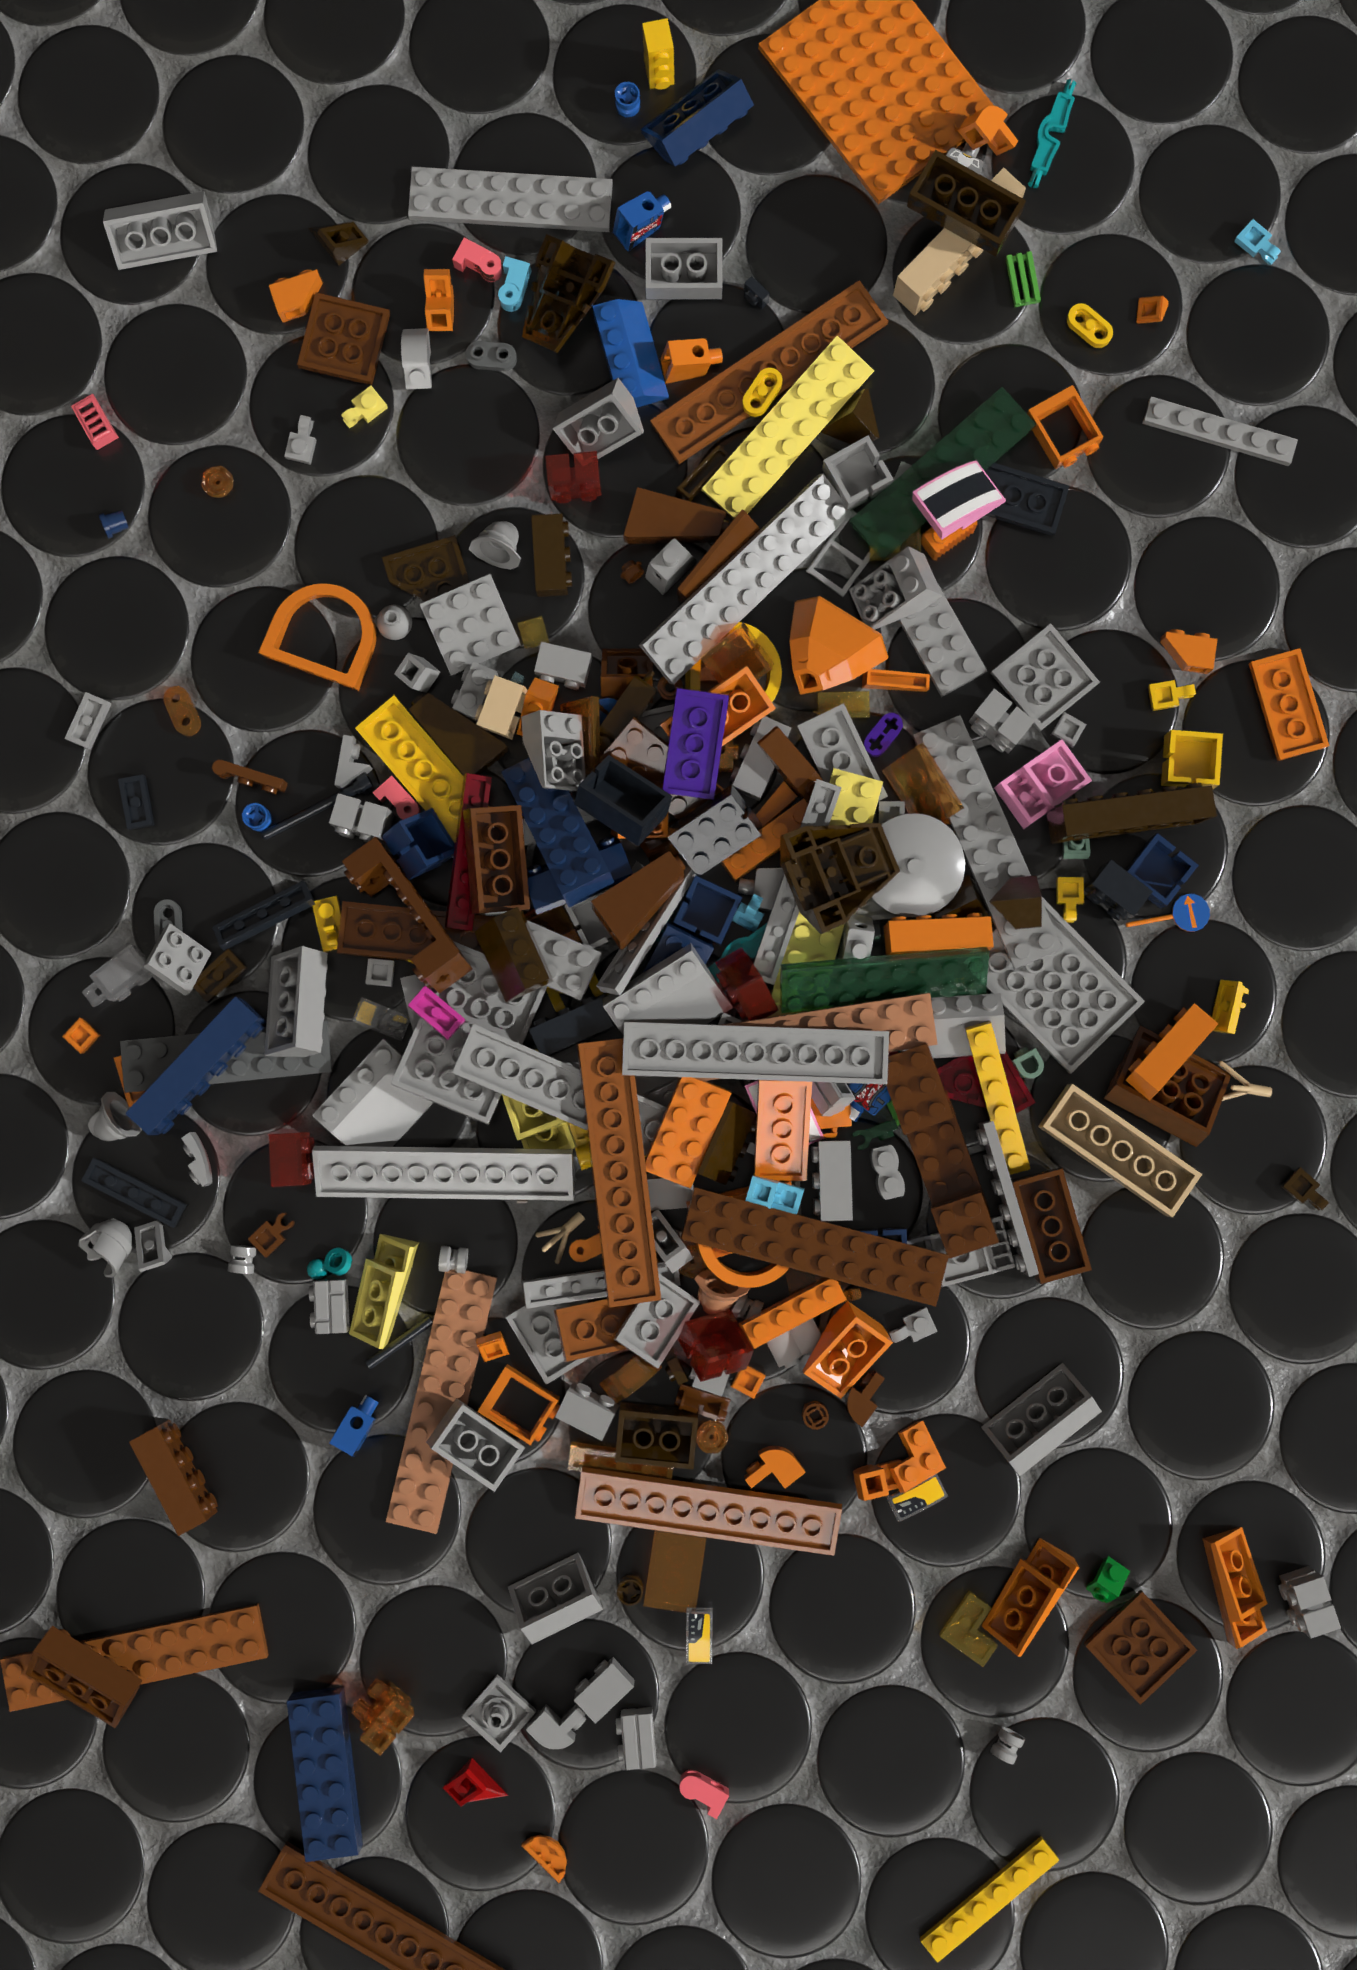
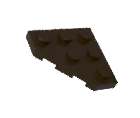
M455 535L382 557L390 584L424 602L470 582Z

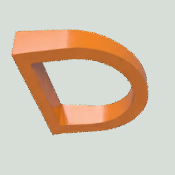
M333 584L309 585L292 593L279 606L261 645L259 654L359 691L376 645L375 622L366 604L348 589ZM322 597L340 599L352 606L359 616L362 626L361 642L347 674L279 650L293 614L306 602Z
M779 1181L792 1185L791 1181ZM749 1186L719 1194L745 1201ZM687 1201L686 1204L689 1209L690 1201ZM696 1243L702 1259L711 1272L721 1280L734 1286L745 1288L763 1286L777 1280L789 1269L788 1267L771 1263L769 1266L754 1272L735 1271L723 1265L714 1256L711 1247Z

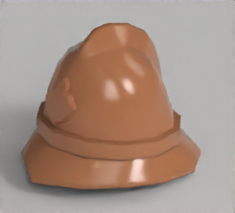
M710 1269L700 1272L694 1279L699 1286L698 1301H700L703 1310L710 1315L726 1313L738 1301L739 1297L746 1295L750 1289L728 1284L718 1278Z

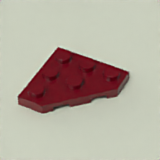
M1005 1052V1054H1000L1015 1113L1017 1114L1036 1102L1007 1052ZM973 1056L957 1057L937 1068L944 1090L947 1089L950 1099L986 1108Z

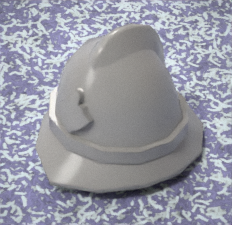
M507 521L494 522L487 526L477 538L471 541L469 550L479 559L496 567L510 570L516 568L521 559L516 552L519 537L518 530L512 523Z
M106 1092L101 1098L99 1111L88 1122L90 1132L103 1141L137 1136L142 1129L125 1114L130 1107H128L126 1100L115 1092Z

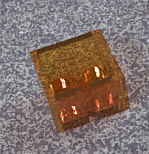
M744 622L700 656L718 683H721L746 665L756 680L772 670L774 665L761 645L757 648L755 647L757 640Z

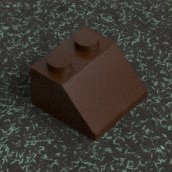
M602 649L601 698L613 697L619 700L636 675L643 679L650 671H653V662L642 649ZM653 676L647 681V683L652 687Z

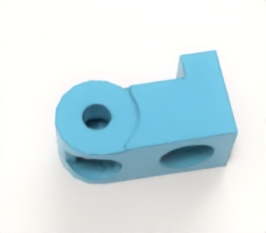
M505 256L503 269L507 277L505 284L498 291V297L501 307L508 312L518 310L522 304L532 271L530 263Z

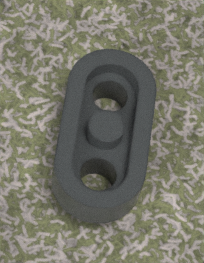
M475 341L466 350L467 361L475 369L509 371L517 362L515 349L507 343ZM477 350L483 352L481 356L477 357L474 355ZM506 352L508 354L506 358L502 359L499 357L501 353Z
M162 900L154 908L155 942H157L164 927L170 923L183 932L181 907L172 900ZM167 909H172L173 915L170 918L165 916Z

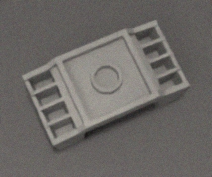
M1002 1216L990 1217L999 1243L948 1259L941 1287L1015 1267ZM939 1233L924 1234L907 1239V1244L947 1254Z

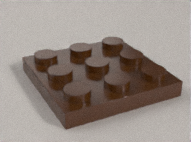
M316 292L297 363L298 367L372 385L390 317L389 309Z
M1141 1589L1084 1643L1091 1653L1140 1705L1197 1651Z

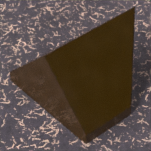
M354 222L329 227L308 228L338 266L364 247L369 241Z
M863 389L853 395L821 430V433L850 444L866 436H869L872 442L880 438L869 389Z
M970 875L963 877L962 884L954 898L942 909L936 911L932 919H942L941 916L947 914H956L957 918H966L968 914L982 913L983 917H988L990 914Z
M1036 875L1010 878L989 901L1015 930L1042 927V896Z

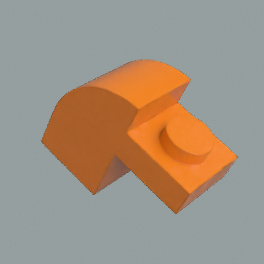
M988 106L968 116L958 129V132L972 150L988 144L996 156L1013 149L1018 143L1017 138L1004 123L1008 114L997 106Z
M424 269L427 328L429 331H453L454 295L450 269Z
M768 1446L758 1451L763 1461L759 1463L757 1460L745 1470L747 1474L744 1475V1478L752 1488L772 1472L782 1486L787 1488L806 1472L798 1459L788 1449L780 1446Z
M897 1459L877 1465L869 1464L855 1469L853 1475L858 1498L867 1501L889 1495L888 1491L898 1489L889 1468L898 1464L901 1460Z

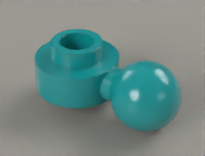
M334 1248L328 1252L325 1261L322 1259L310 1261L307 1266V1273L311 1278L317 1280L325 1277L327 1271L337 1276L343 1275L349 1271L352 1265V1256L342 1248Z

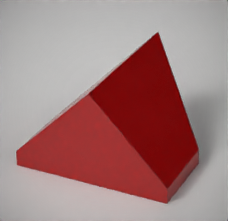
M473 1758L443 1786V1789L460 1807L467 1802L508 1796Z

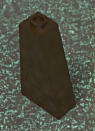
M431 694L419 695L412 701V707L409 708L412 715L463 776L466 773L481 775L509 752L507 746L502 741Z

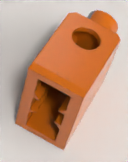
M704 338L668 341L660 359L665 384L705 376L711 364L722 363L721 348L708 349L707 340Z

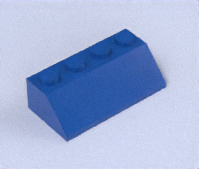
M615 299L593 305L594 319L611 380L620 379L633 396L636 407L669 399L643 303Z

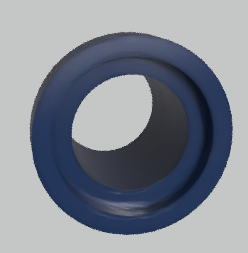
M122 510L106 515L104 513L98 514L108 539L112 538L113 534L129 528Z

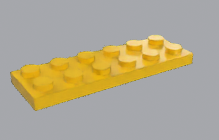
M393 695L355 729L426 811L433 808L455 843L464 776Z

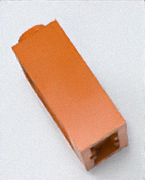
M1073 385L1032 407L1025 416L1026 421L1055 469L1062 465L1064 468H1067L1078 460V456L1084 453L1088 456L1100 448L1099 444L1103 439V435ZM1068 405L1089 440L1060 456L1040 420Z
M507 1364L477 1412L531 1446L534 1439L539 1442L547 1428L543 1425L549 1417L553 1420L558 1412L560 1405L557 1402L560 1397ZM511 1377L550 1401L531 1432L492 1409Z

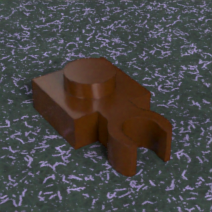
M286 1212L278 1215L274 1225L266 1221L248 1238L265 1258L286 1240L281 1233L292 1228L295 1224L294 1221H291L287 1226L282 1224L281 1220L287 1214Z

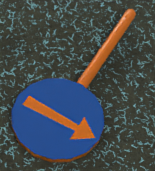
M1186 894L1174 902L1172 914L1127 922L1125 926L1133 927L1173 919L1180 929L1187 932H1195L1202 929L1208 923L1210 909L1207 902L1201 896Z

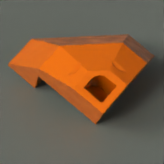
M821 596L795 602L790 633V650L793 674L800 695L826 690L853 680L888 659L882 634Z

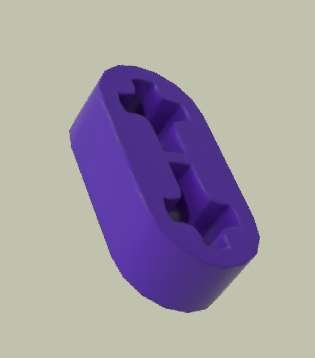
M895 713L885 714L867 735L863 745L869 756H881L898 736L903 727L902 718ZM887 720L890 722L892 720H895V727L897 728V730L890 729V731L887 734H885L883 731L886 728L887 724L884 721ZM881 736L883 739L879 746L882 749L876 748L872 751L870 749L871 743L868 741H876Z

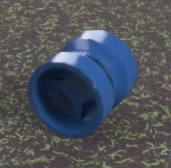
M632 82L620 83L615 90L616 110L621 116H635L640 109V91Z
M251 803L244 808L242 813L244 823L254 831L261 832L272 824L271 812L261 804Z

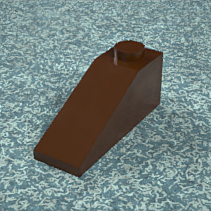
M775 726L757 744L792 791L801 800L804 798L809 803L816 779L822 780V778L781 729Z

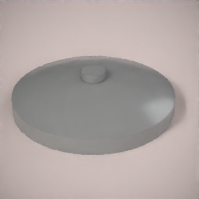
M901 814L883 822L881 825L900 872L878 893L872 896L873 900L885 910L904 917L929 915L942 909L954 898L964 877L965 857L957 836L946 824L924 814Z

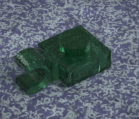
M891 1119L865 1130H856L852 1133V1136H864V1143L857 1146V1149L862 1150L869 1146L872 1138L878 1137L881 1141L894 1136L893 1131L897 1130L898 1126L895 1119Z

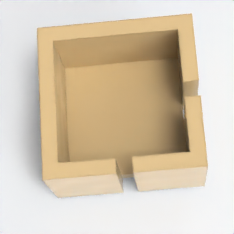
M494 675L493 681L489 680L485 687L484 695H487L484 705L480 704L475 715V719L478 720L477 725L484 730L512 740L520 719L514 716L515 711L522 713L525 695L528 690L520 684Z

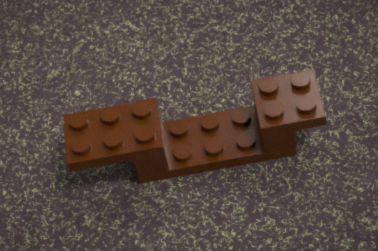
M928 1043L888 1056L886 1086L903 1134H907L932 1203L931 1211L946 1253L949 1255L948 1259L999 1243L990 1218L988 1203L947 1089L944 1090Z

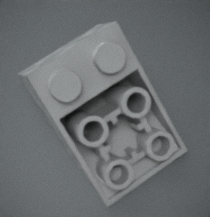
M909 546L849 589L862 622L874 630L922 611L943 596L925 555Z
M539 710L521 717L523 743L542 788L577 791L579 784L586 778L582 716Z

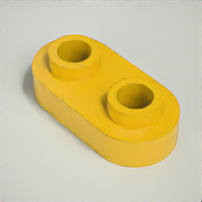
M1080 303L1070 309L1067 315V324L1087 343L1095 348H1102L1110 342L1113 336L1112 326L1091 307ZM1075 317H1082L1083 322H1077ZM1101 333L1103 338L1098 339L1094 334Z
M765 368L757 375L743 397V409L748 415L753 417L763 415L782 387V375L778 370ZM771 380L774 385L768 387L765 385V382ZM757 401L760 406L754 408L751 406V402Z

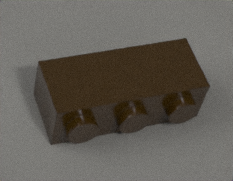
M562 513L532 515L537 596L568 595V587H572L571 571L567 572L566 562H571L570 546L565 547V537H569L568 521L564 522Z

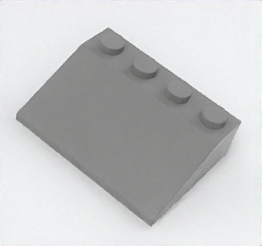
M691 943L631 980L620 996L609 994L603 998L604 1009L623 1035L624 1022L706 1025L733 1008Z
M383 1039L312 1116L346 1146L393 1147L434 1102L391 1085L403 1054L388 1040Z

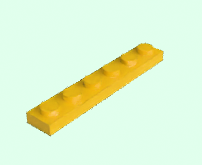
M988 1021L966 1027L965 1030L989 1119L994 1121L1009 1175L1030 1170L992 1023Z
M1040 1836L920 1937L921 1943L938 1963L1059 1861L1058 1856Z

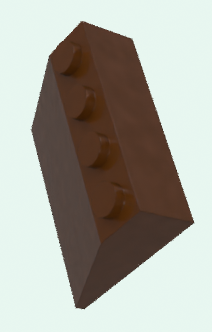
M1140 1025L1110 1082L1104 1099L1197 1147L1211 1132L1231 1074L1192 1053L1150 1101L1147 1100L1126 1081L1132 1073L1128 1069L1138 1058L1143 1061L1147 1056L1143 1053L1153 1041L1158 1044L1162 1038Z

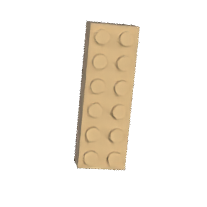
M1005 168L991 180L1023 198L1026 188ZM944 228L898 275L893 296L914 316L920 310L926 311L934 301L932 298L938 292L942 294L951 284L950 279L955 274L961 275L969 265L967 262L973 256L977 258L984 250Z
M1073 1084L1066 1085L1038 1126L1168 1217L1175 1215L1202 1176L1200 1172Z

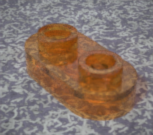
M180 686L170 687L165 692L163 700L173 725L182 735L192 736L201 727V719L192 698L184 688ZM180 695V700L174 703L172 701L173 696ZM184 718H190V723L187 726L182 724Z

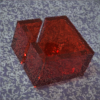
M597 451L574 453L575 467L571 468L569 454L545 456L551 501L556 500L557 503H568L571 499L581 498L583 501L595 500L597 496H602Z
M742 947L715 962L720 971L716 976L723 988L727 986L725 993L732 1005L737 1003L734 1007L741 1019L766 1018L779 1011L761 974Z
M309 1132L269 1134L271 1187L312 1184V1179H315L310 1155L314 1148V1139L310 1137Z
M731 1309L685 1321L678 1339L687 1358H692L690 1364L700 1382L720 1377L723 1371L727 1375L747 1369L754 1352Z

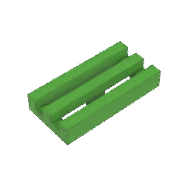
M1032 251L1023 255L1022 253H1018L1016 256L1007 255L1006 264L1014 307L1040 303L1041 298ZM1023 261L1027 263L1033 298H1030ZM1016 262L1018 263L1024 295L1023 300H1020L1014 269V263Z

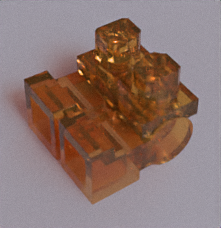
M375 1679L367 1689V1693L375 1700L369 1705L363 1699H358L352 1706L351 1713L360 1721L359 1728L364 1731L360 1735V1741L381 1756L396 1738V1733L399 1734L413 1718L414 1707L410 1705L412 1702L410 1697L391 1681L385 1684Z

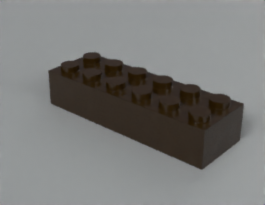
M1202 783L1186 785V788L1178 789L1177 786L1162 788V791L1154 793L1153 789L1137 791V794L1128 796V792L1117 793L1104 800L1102 795L1089 797L1086 801L1079 803L1078 799H1069L1062 801V804L1055 805V809L1047 813L1051 844L1196 825L1217 817L1212 786L1203 787Z

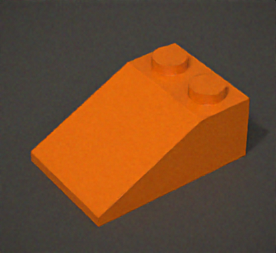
M847 1301L828 1322L802 1371L841 1399L893 1342L883 1325Z

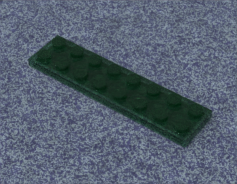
M1001 387L858 512L849 523L884 560L927 522V519L912 500L913 491L936 477L975 460L986 471L1035 428L1036 423L1007 391Z
M987 947L871 956L863 959L848 958L781 964V1013L818 1010L926 992L930 993L931 998L986 994L989 950Z

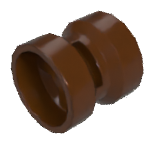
M811 1400L802 1408V1417L807 1427L818 1430L827 1424L829 1414L822 1402Z

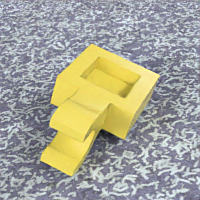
M369 386L351 400L354 408L346 410L341 416L344 418L345 424L351 428L362 418L369 423L388 407L375 389Z

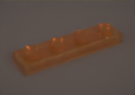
M571 1442L567 1470L581 1472L582 1467L672 1480V1467L615 1462L616 1448Z

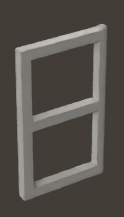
M853 509L850 510L853 514L834 531L806 570L808 574L817 578L842 597L888 536L854 512ZM851 517L880 537L863 561L834 541ZM830 546L859 565L843 589L814 569Z

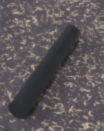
M429 1315L383 1349L365 1360L366 1365L370 1369L375 1367L433 1325L432 1318Z

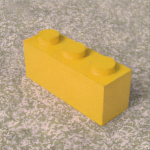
M668 18L642 23L644 63L650 89H666L670 85H674V47Z

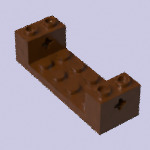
M376 837L342 861L347 868L344 874L361 893L365 890L372 897L387 885H393L401 900L410 908L413 917L425 929L424 932L432 941V944L412 957L411 960L416 966L412 969L413 972L427 988L431 989L433 987L440 994L473 970L395 859Z

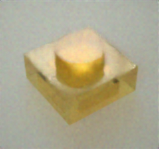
M542 616L518 623L525 649L539 646L541 642L549 643Z

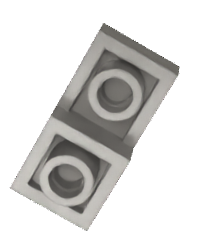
M189 1132L181 1138L185 1143L183 1145L185 1152L189 1157H195L196 1159L188 1165L191 1170L189 1175L197 1185L201 1184L202 1187L209 1186L212 1183V1172L208 1155L196 1132Z

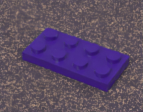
M676 688L662 789L667 793L714 800L729 695Z

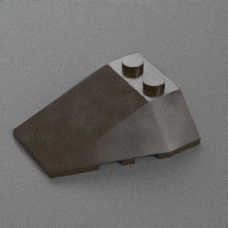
M546 234L535 262V267L538 268L536 282L531 284V290L534 291L532 305L527 306L522 337L558 353L606 288L616 262L598 254L592 255L571 246L563 240Z
M881 823L803 826L780 836V865L800 913L820 934L845 924L856 911L862 908L874 894L878 893L900 872Z

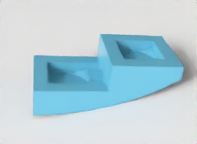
M752 1176L745 1201L797 1215L804 1188Z

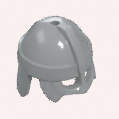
M114 1218L94 1224L78 1242V1246L87 1253L88 1260L94 1261L104 1258L108 1262L104 1275L111 1278L117 1274L122 1263L132 1251L130 1229L123 1222ZM90 1241L94 1245L93 1248L88 1247Z

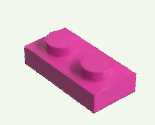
M426 986L408 1004L411 1010L447 1040L465 1022V1019Z

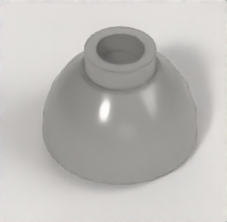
M396 604L388 605L377 616V628L385 638L399 640L410 632L412 617L404 607Z

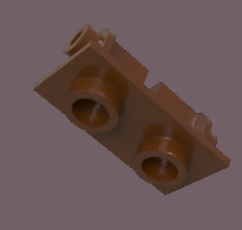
M681 1384L674 1406L679 1407L678 1410L684 1409L696 1414L699 1410V1414L715 1419L716 1422H724L731 1399Z

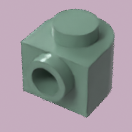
M1026 1046L1013 1053L1015 1058L1011 1061L1020 1077L1031 1079L1038 1077L1042 1073L1044 1063L1036 1048L1029 1050Z

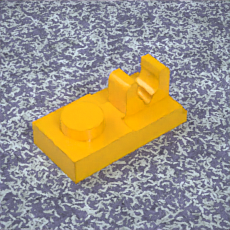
M338 896L316 900L314 901L315 905H313L324 952L336 950L338 946L341 907Z
M1220 980L1212 1018L1218 1025L1213 1031L1235 1034L1240 1008H1245L1246 1006L1245 1003L1241 1002L1243 993H1249V990L1242 985V982Z

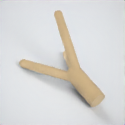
M1223 1061L1219 1062L1222 1068L1244 1085H1232L1231 1090H1236V1092L1224 1095L1222 1101L1245 1094L1264 1097L1271 1096V1087L1250 1084Z
M577 1212L561 1227L536 1233L537 1238L558 1233L542 1247L543 1252H546L562 1238L555 1259L556 1264H559L569 1234L585 1220L582 1214Z

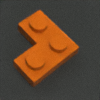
M923 1420L917 1421L898 1432L909 1455L905 1460L889 1468L900 1493L907 1492L946 1468Z

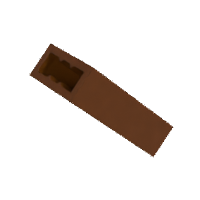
M637 487L624 532V542L628 544L669 543L675 538L679 543L716 542L726 530L729 521L725 520L726 511Z
M670 851L591 901L592 910L620 950L626 948L684 881V870L686 868L682 860L678 856L674 858Z

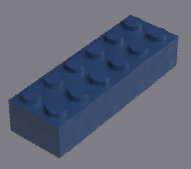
M530 757L501 771L517 805H521L522 815L569 908L616 885L568 790L542 788Z
M234 997L125 1114L148 1135L166 1134L175 1124L172 1120L178 1114H185L193 1105L190 1101L197 1094L199 1096L204 1094L211 1086L208 1082L215 1075L219 1077L229 1066L226 1063L233 1056L237 1058L246 1049L245 1043L250 1037L255 1039L264 1030L263 1024L266 1020L246 1001Z
M341 1686L292 1693L287 1700L305 1862L357 1856L363 1846L345 1688Z

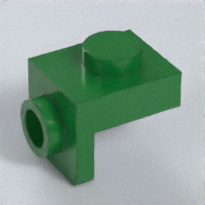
M1108 1556L1103 1559L1095 1579L1087 1584L1086 1589L1092 1593L1095 1599L1108 1603L1119 1597L1130 1571Z

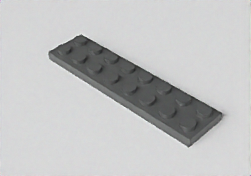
M323 1021L321 1053L307 1057L265 1056V1027L255 1039L250 1037L245 1043L246 1049L237 1058L233 1056L226 1063L229 1066L219 1077L215 1075L208 1083L220 1084L333 1072L328 1021ZM200 1033L120 1041L124 1093L146 1091Z

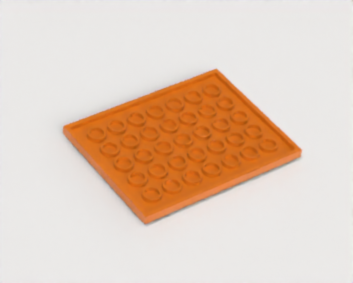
M818 0L759 43L758 49L877 204L883 202L920 175L935 150L946 155L951 148H957L964 143L965 139L958 132L964 120L988 106H994L913 0Z

